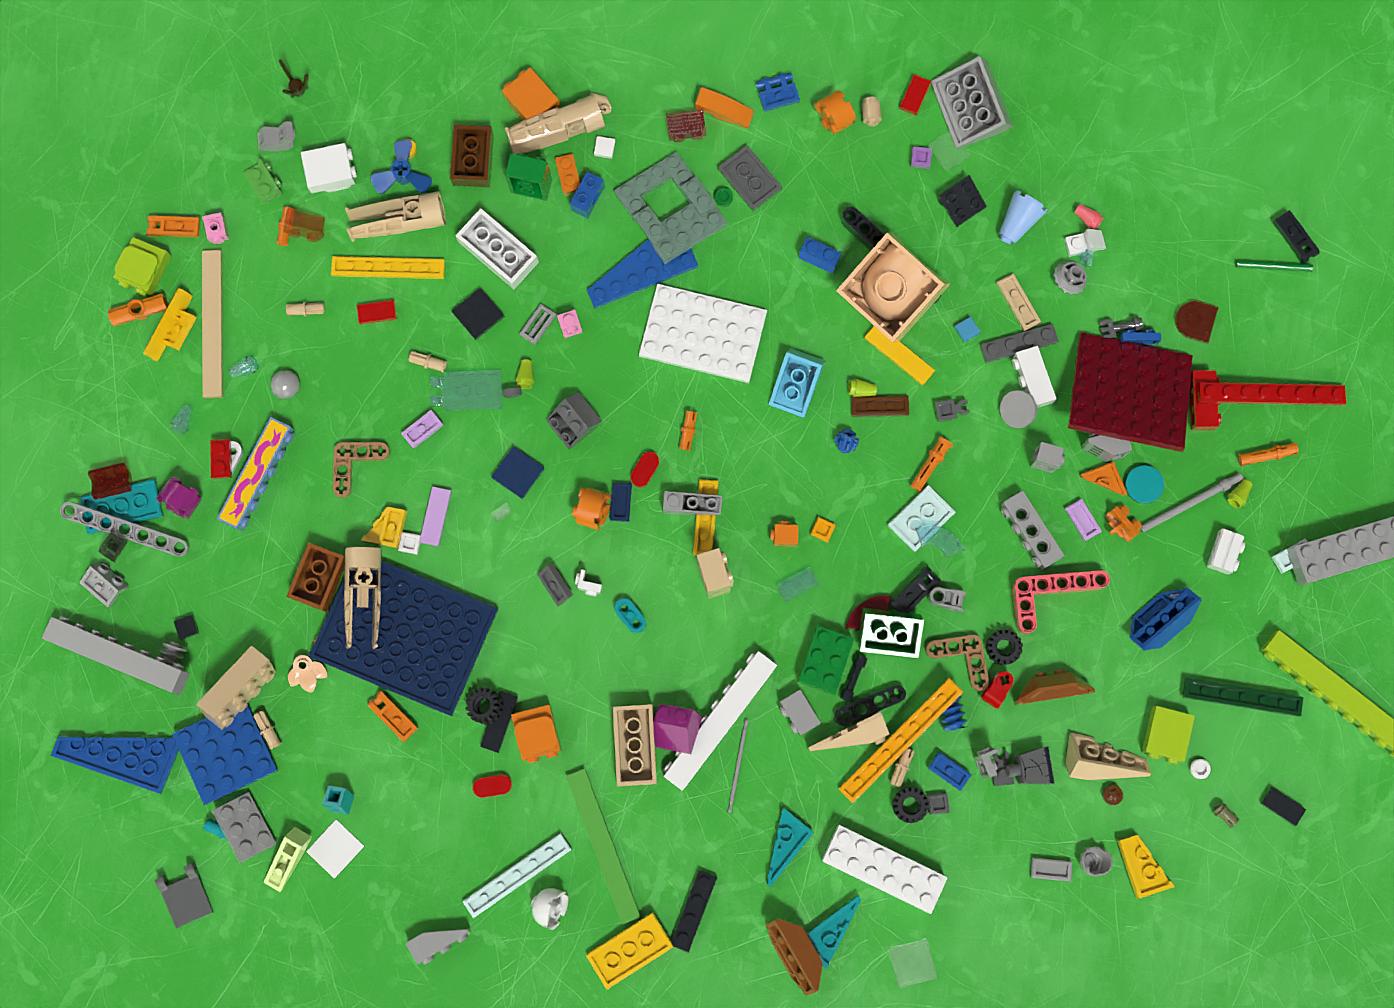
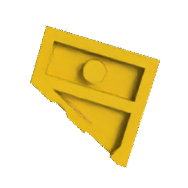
M387 507L382 512L381 517L374 522L373 528L369 533L362 537V541L398 549L407 511Z

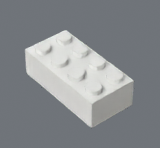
M482 209L456 235L458 243L513 290L539 263L537 256Z

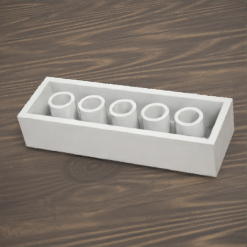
M840 825L837 826L821 860L930 914L948 878Z

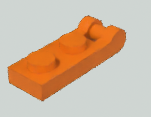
M148 216L147 223H149V228L146 230L147 236L199 238L200 219L198 217Z
M380 690L376 694L377 697L373 701L370 700L367 705L403 742H406L419 728ZM384 702L386 705L380 709L378 706Z

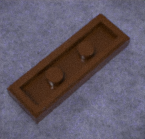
M909 396L851 397L852 417L909 416Z

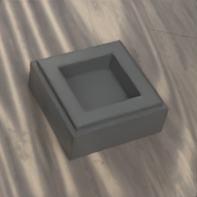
M947 793L927 795L929 815L950 813Z

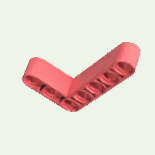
M1088 571L1019 578L1012 586L1017 630L1019 633L1027 635L1037 627L1034 595L1100 590L1109 584V575L1105 571ZM1096 576H1101L1103 578V585H1099L1096 583ZM1077 577L1084 580L1083 587L1076 584ZM1057 579H1062L1065 582L1064 588L1057 586ZM1039 580L1045 582V590L1038 588L1037 582ZM1019 582L1026 584L1027 590L1025 592L1018 589ZM1021 601L1028 603V611L1020 608ZM1024 620L1031 623L1030 630H1025L1022 627Z

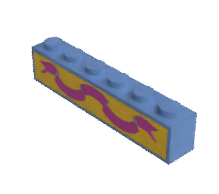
M270 417L217 517L219 521L241 532L243 528L245 529L250 522L249 516L252 511L257 509L259 505L258 499L261 494L266 492L269 478L275 475L278 461L284 458L287 444H290L294 439L295 430L292 427Z

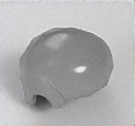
M282 370L274 374L270 384L272 394L278 399L292 398L299 391L300 387L298 376L289 370Z
M1092 846L1084 849L1081 853L1080 865L1086 874L1098 877L1108 874L1112 869L1113 860L1109 851L1103 850L1099 846Z

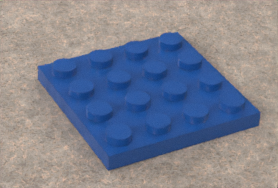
M248 704L242 712H238L235 715L233 722L222 730L208 718H205L172 734L204 805L278 771Z

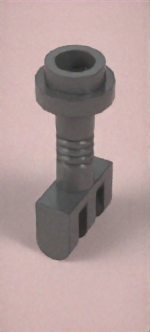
M1137 316L1133 317V321L1113 325L1112 319L1099 321V326L1107 325V327L1100 329L1101 333L1109 332L1108 335L1102 336L1106 339H1115V332L1134 328L1137 332L1143 329L1142 318Z

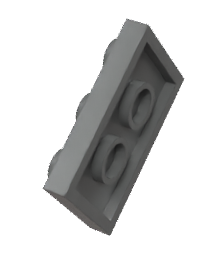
M748 145L718 167L720 173L752 211L782 190V186Z

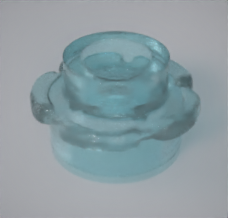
M1087 249L1085 253H1081V264H1084L1085 268L1093 265V251H1088Z

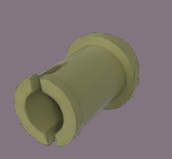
M1219 803L1213 809L1215 816H1219L1230 828L1238 823L1239 818L1227 808L1226 804Z

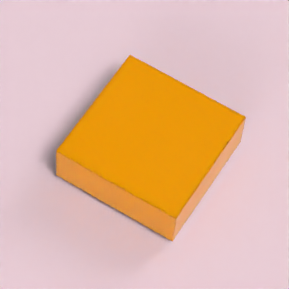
M818 517L810 535L828 543L836 525Z

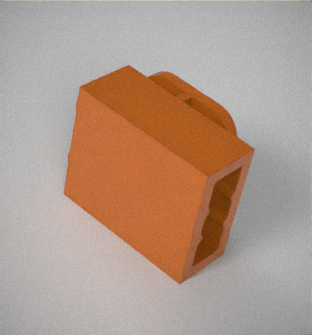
M531 68L520 72L513 82H508L502 90L503 97L523 121L560 107L559 99Z
M550 705L511 714L518 748L523 761L527 760L528 763L539 761L541 756L546 755L547 759L558 756V752L562 751Z

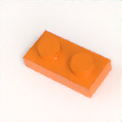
M573 154L555 158L563 194L575 193L580 185Z

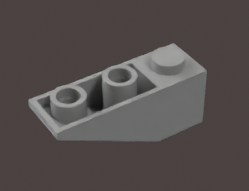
M665 491L663 514L721 515L722 496Z
M467 928L424 932L407 942L406 946L417 964L423 962L426 965L435 959L433 955L440 951L443 954L451 949V943L456 940L460 943L467 939V933L471 930Z

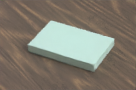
M928 485L887 526L915 553L956 512Z

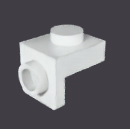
M581 569V574L577 573L575 580L578 590L585 591L586 595L594 597L597 594H601L603 586L586 582V570Z

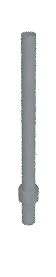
M1238 473L1229 479L1225 478L1219 481L1216 486L1142 524L1140 531L1144 533L1221 491L1229 490L1232 485L1243 480L1242 474Z

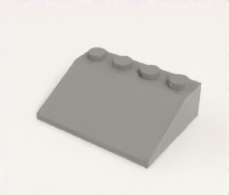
M979 56L931 81L957 149L996 136L1013 127L988 61L983 57Z

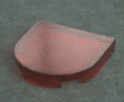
M1191 301L1184 304L1175 315L1177 330L1186 338L1207 344L1219 307L1199 301Z

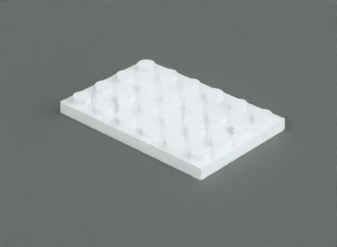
M657 284L639 357L749 383L767 310Z

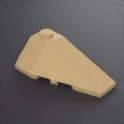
M879 712L852 727L808 747V750L811 752L873 742L877 745L887 740L885 736L889 735L883 716Z
M1070 733L1066 756L1069 777L1098 780L1146 777L1151 775L1147 759L1127 751L1122 753L1112 749L1110 744L1106 743L1104 746L1094 742L1095 738Z

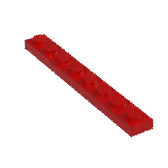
M1208 382L1197 384L1198 403L1342 406L1347 404L1345 385Z

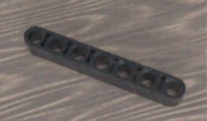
M848 207L843 211L842 225L871 251L876 246L873 241L881 240L885 234L856 208ZM852 215L855 217V220L849 221L846 219V216ZM865 227L869 232L864 234L859 229Z

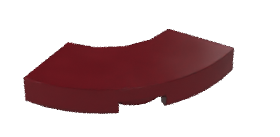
M876 596L859 604L851 613L846 628L860 630L863 608L888 611L891 596Z

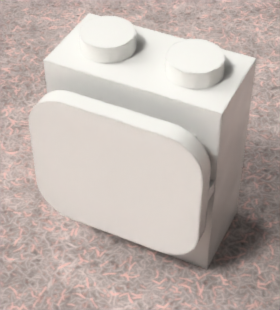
M345 143L301 152L307 186L311 193L347 189L355 184L354 178L357 177L355 166L351 165V160H354L351 149L347 148Z

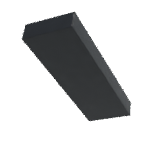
M499 691L501 695L499 698L503 699L501 704L504 705V709L500 708V711L503 713L502 715H497L499 719L494 720V723H488L480 745L482 748L497 753L500 752L512 718L511 714H513L518 701V697Z

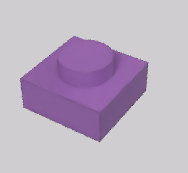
M913 147L911 167L929 169L932 149Z

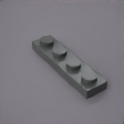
M1051 324L981 344L980 348L985 364L1014 356L1016 352L1035 346L1043 348L1057 344L1059 340L1054 325Z

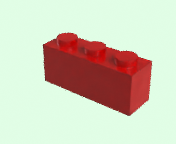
M1216 370L1192 371L1189 393L1191 431L1215 430L1221 424V414L1218 413L1220 403H1198L1197 384L1200 382L1219 383V376H1216Z

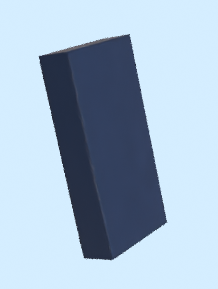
M613 482L610 521H630L632 484Z

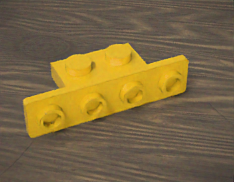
M181 288L177 289L145 348L144 355L154 361H158L166 346L178 351L180 350L197 318L185 312L192 299V295Z

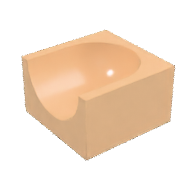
M886 233L836 291L888 339L896 342L900 341L948 288L950 283L920 261L901 242L895 233Z

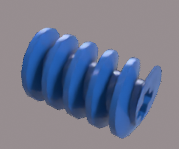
M961 696L941 714L946 716V718L941 720L942 723L948 724L943 728L944 731L966 728L962 724L967 722V719L960 718L965 714V711H959L963 704L957 703Z

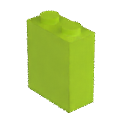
M1159 706L1152 707L1142 753H1146L1147 757L1159 760V757L1165 758L1167 763L1178 765V762H1185L1195 716Z

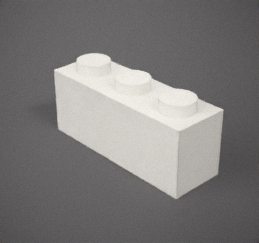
M1038 346L1016 352L1013 356L1012 364L1014 369L1019 372L1020 377H1018L1021 388L1024 387L1025 391L1034 397L1038 408L1054 403L1056 396Z

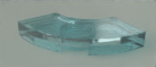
M932 525L915 527L921 546H936L943 552L945 557L965 551L958 538L944 528Z

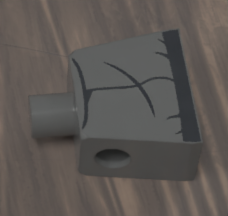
M1049 746L1016 755L1013 758L1014 764L1006 765L1005 767L1007 777L1016 776L1018 784H1055Z

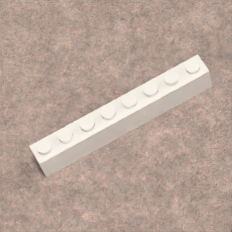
M759 651L756 655L754 653L750 655L746 661L748 666L745 670L741 668L734 678L737 679L733 685L728 684L723 691L725 695L721 701L717 699L712 705L711 709L713 712L710 716L705 715L703 717L692 753L677 752L675 756L678 758L675 762H669L663 770L666 773L664 777L683 791L777 667L774 662Z

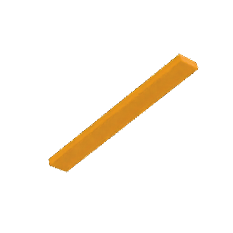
M949 678L839 790L854 803L963 691Z

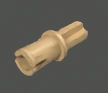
M303 302V304H286L287 316L304 315V317H307L310 314H323L325 312L324 303Z
M412 351L409 355V362L424 366L425 369L431 368L443 373L446 369L447 361L431 357L430 354L427 356Z
M260 711L256 713L254 718L261 730L260 734H263L270 750L282 744L273 729L275 726L271 725L265 712Z
M907 749L900 756L898 763H895L896 768L890 781L892 785L896 787L902 785L906 772L910 770L909 765L915 754L914 751Z

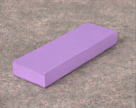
M432 487L420 543L439 547L451 498V490Z

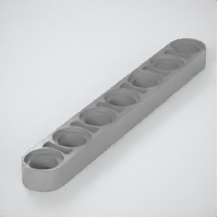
M66 502L60 507V514L65 519L175 556H184L189 552L190 546L186 540L75 502ZM68 505H72L75 509V513L72 516H68L65 513V508ZM87 511L93 514L91 522H86L83 518L84 513ZM106 517L112 522L109 528L102 526V520ZM122 524H127L130 527V531L126 535L120 531ZM141 530L148 532V538L145 541L139 539L138 534ZM159 536H164L167 540L164 547H160L157 544ZM178 542H182L185 545V550L182 553H178L175 550V545Z

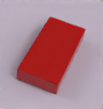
M914 74L899 109L916 116L931 81Z
M394 300L357 305L358 322L360 325L397 320Z

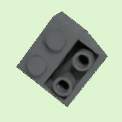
M579 392L565 398L546 419L547 423L568 449H571L591 434L602 422Z

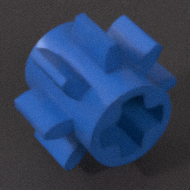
M844 429L842 432H838L834 443L838 444L837 448L839 451L850 453L851 450L855 451L859 439L855 438L856 433L854 431Z

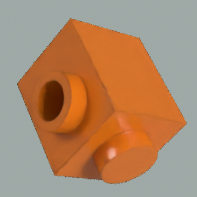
M787 521L775 524V528L771 529L770 541H774V546L797 547L798 525H790V522Z

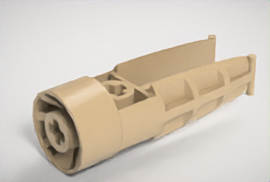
M594 94L576 100L574 104L560 109L557 107L510 128L506 127L505 131L513 154L538 150L567 141L569 137L583 132L590 133L604 128L605 124Z
M439 191L386 200L351 210L348 207L345 208L350 221L386 217L385 220L348 228L347 232L352 242L355 241L354 238L394 235L446 225L444 205Z
M373 547L346 548L344 587L346 648L351 647L353 589H357L356 607L360 608L368 607L369 589H373L372 648L375 649L378 647L381 605V549ZM349 570H356L353 577L355 585L349 586ZM377 570L376 585H369L373 579L371 571ZM362 573L365 574L364 577L368 578L364 583L358 579Z

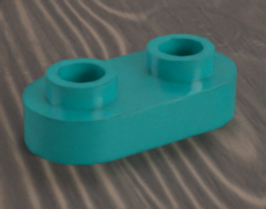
M622 598L618 600L615 604V612L632 633L642 632L646 627V620L629 599ZM626 605L628 611L622 612L621 607ZM635 620L640 622L639 627L633 626Z

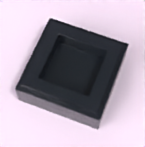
M193 615L174 621L179 640L199 634Z

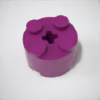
M175 477L166 482L156 497L158 503L165 502V508L182 518L186 517L187 520L190 519L202 500L196 489L191 486L188 488L184 487L182 482Z

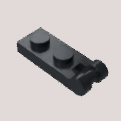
M1291 210L1273 221L1274 225L1296 253L1300 263L1305 264L1309 261V258L1320 254L1318 247ZM1305 245L1308 248V251L1306 252L1302 248Z
M925 566L889 604L897 612L909 613L941 579L937 575L934 576L931 572L932 570ZM925 577L929 580L927 585L922 581Z

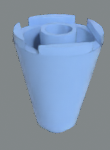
M1016 190L1012 196L999 235L1002 236L1000 239L1008 245L1011 242L1015 244L1048 210L1043 208L1044 205L1027 194L1024 197L1021 196V191Z

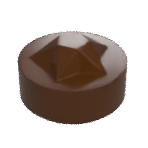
M1107 786L1103 790L1102 798L1108 805H1117L1123 799V792L1118 786Z

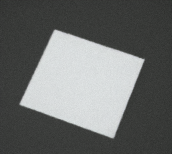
M335 820L306 852L335 878L364 845Z

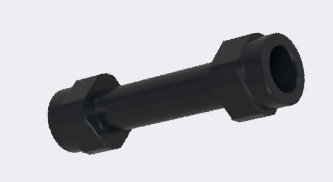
M860 655L856 656L853 663L855 665L846 689H843L841 693V699L851 702L854 695V687L862 668H865L867 658Z

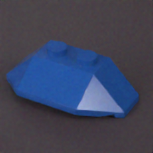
M1188 587L1181 590L1161 592L1132 617L1129 638L1143 651L1162 648L1191 623L1200 605L1201 598Z

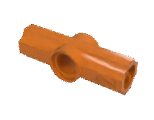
M163 293L143 300L135 299L126 305L108 310L109 320L114 327L134 320H145L150 315L166 311L168 303ZM142 307L141 311L135 314V309Z

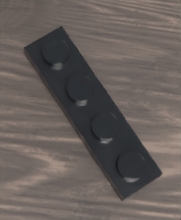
M699 870L672 939L675 948L689 953L717 877Z

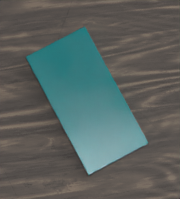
M155 479L80 497L81 505L134 523L164 517L162 505L156 501L159 490L157 480ZM90 511L85 512L84 520L91 522L93 514ZM108 517L102 520L104 528L111 526L112 522ZM86 526V531L89 535L98 532H103L98 529Z

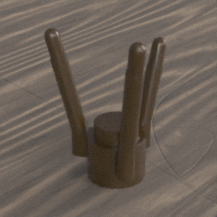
M279 59L280 66L290 81L288 84L290 91L283 89L282 92L291 98L302 96L305 90L308 89V74H305L303 83L299 79H293L283 61Z

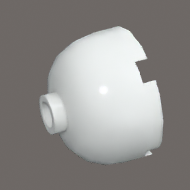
M548 888L534 896L531 906L533 918L538 924L550 930L555 929L560 924L557 920L560 914L562 916L565 915L568 906V896L564 895L566 892L555 888Z

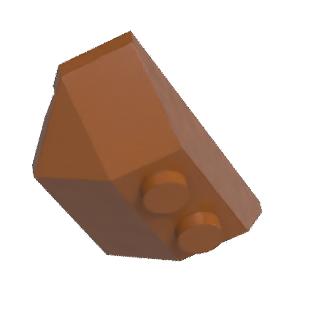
M1065 669L1054 671V675L1047 676L1046 672L1034 674L1035 678L1028 681L1014 703L1015 705L1091 694L1095 692V688L1074 673H1066Z
M776 919L766 924L771 943L792 980L802 989L805 996L819 991L823 962L803 927L781 919Z

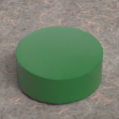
M726 187L717 189L714 195L716 204L720 207L729 206L733 201L732 191Z

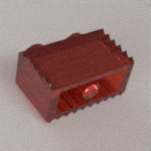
M703 110L666 114L669 141L682 142L687 138L699 140L706 136Z

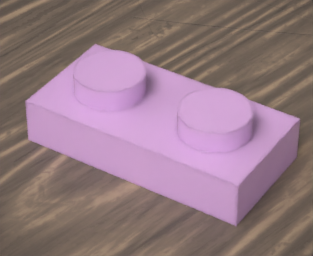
M430 410L401 434L412 448L415 449L444 425Z

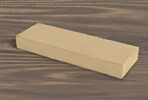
M1014 273L996 283L1024 332L1041 323Z

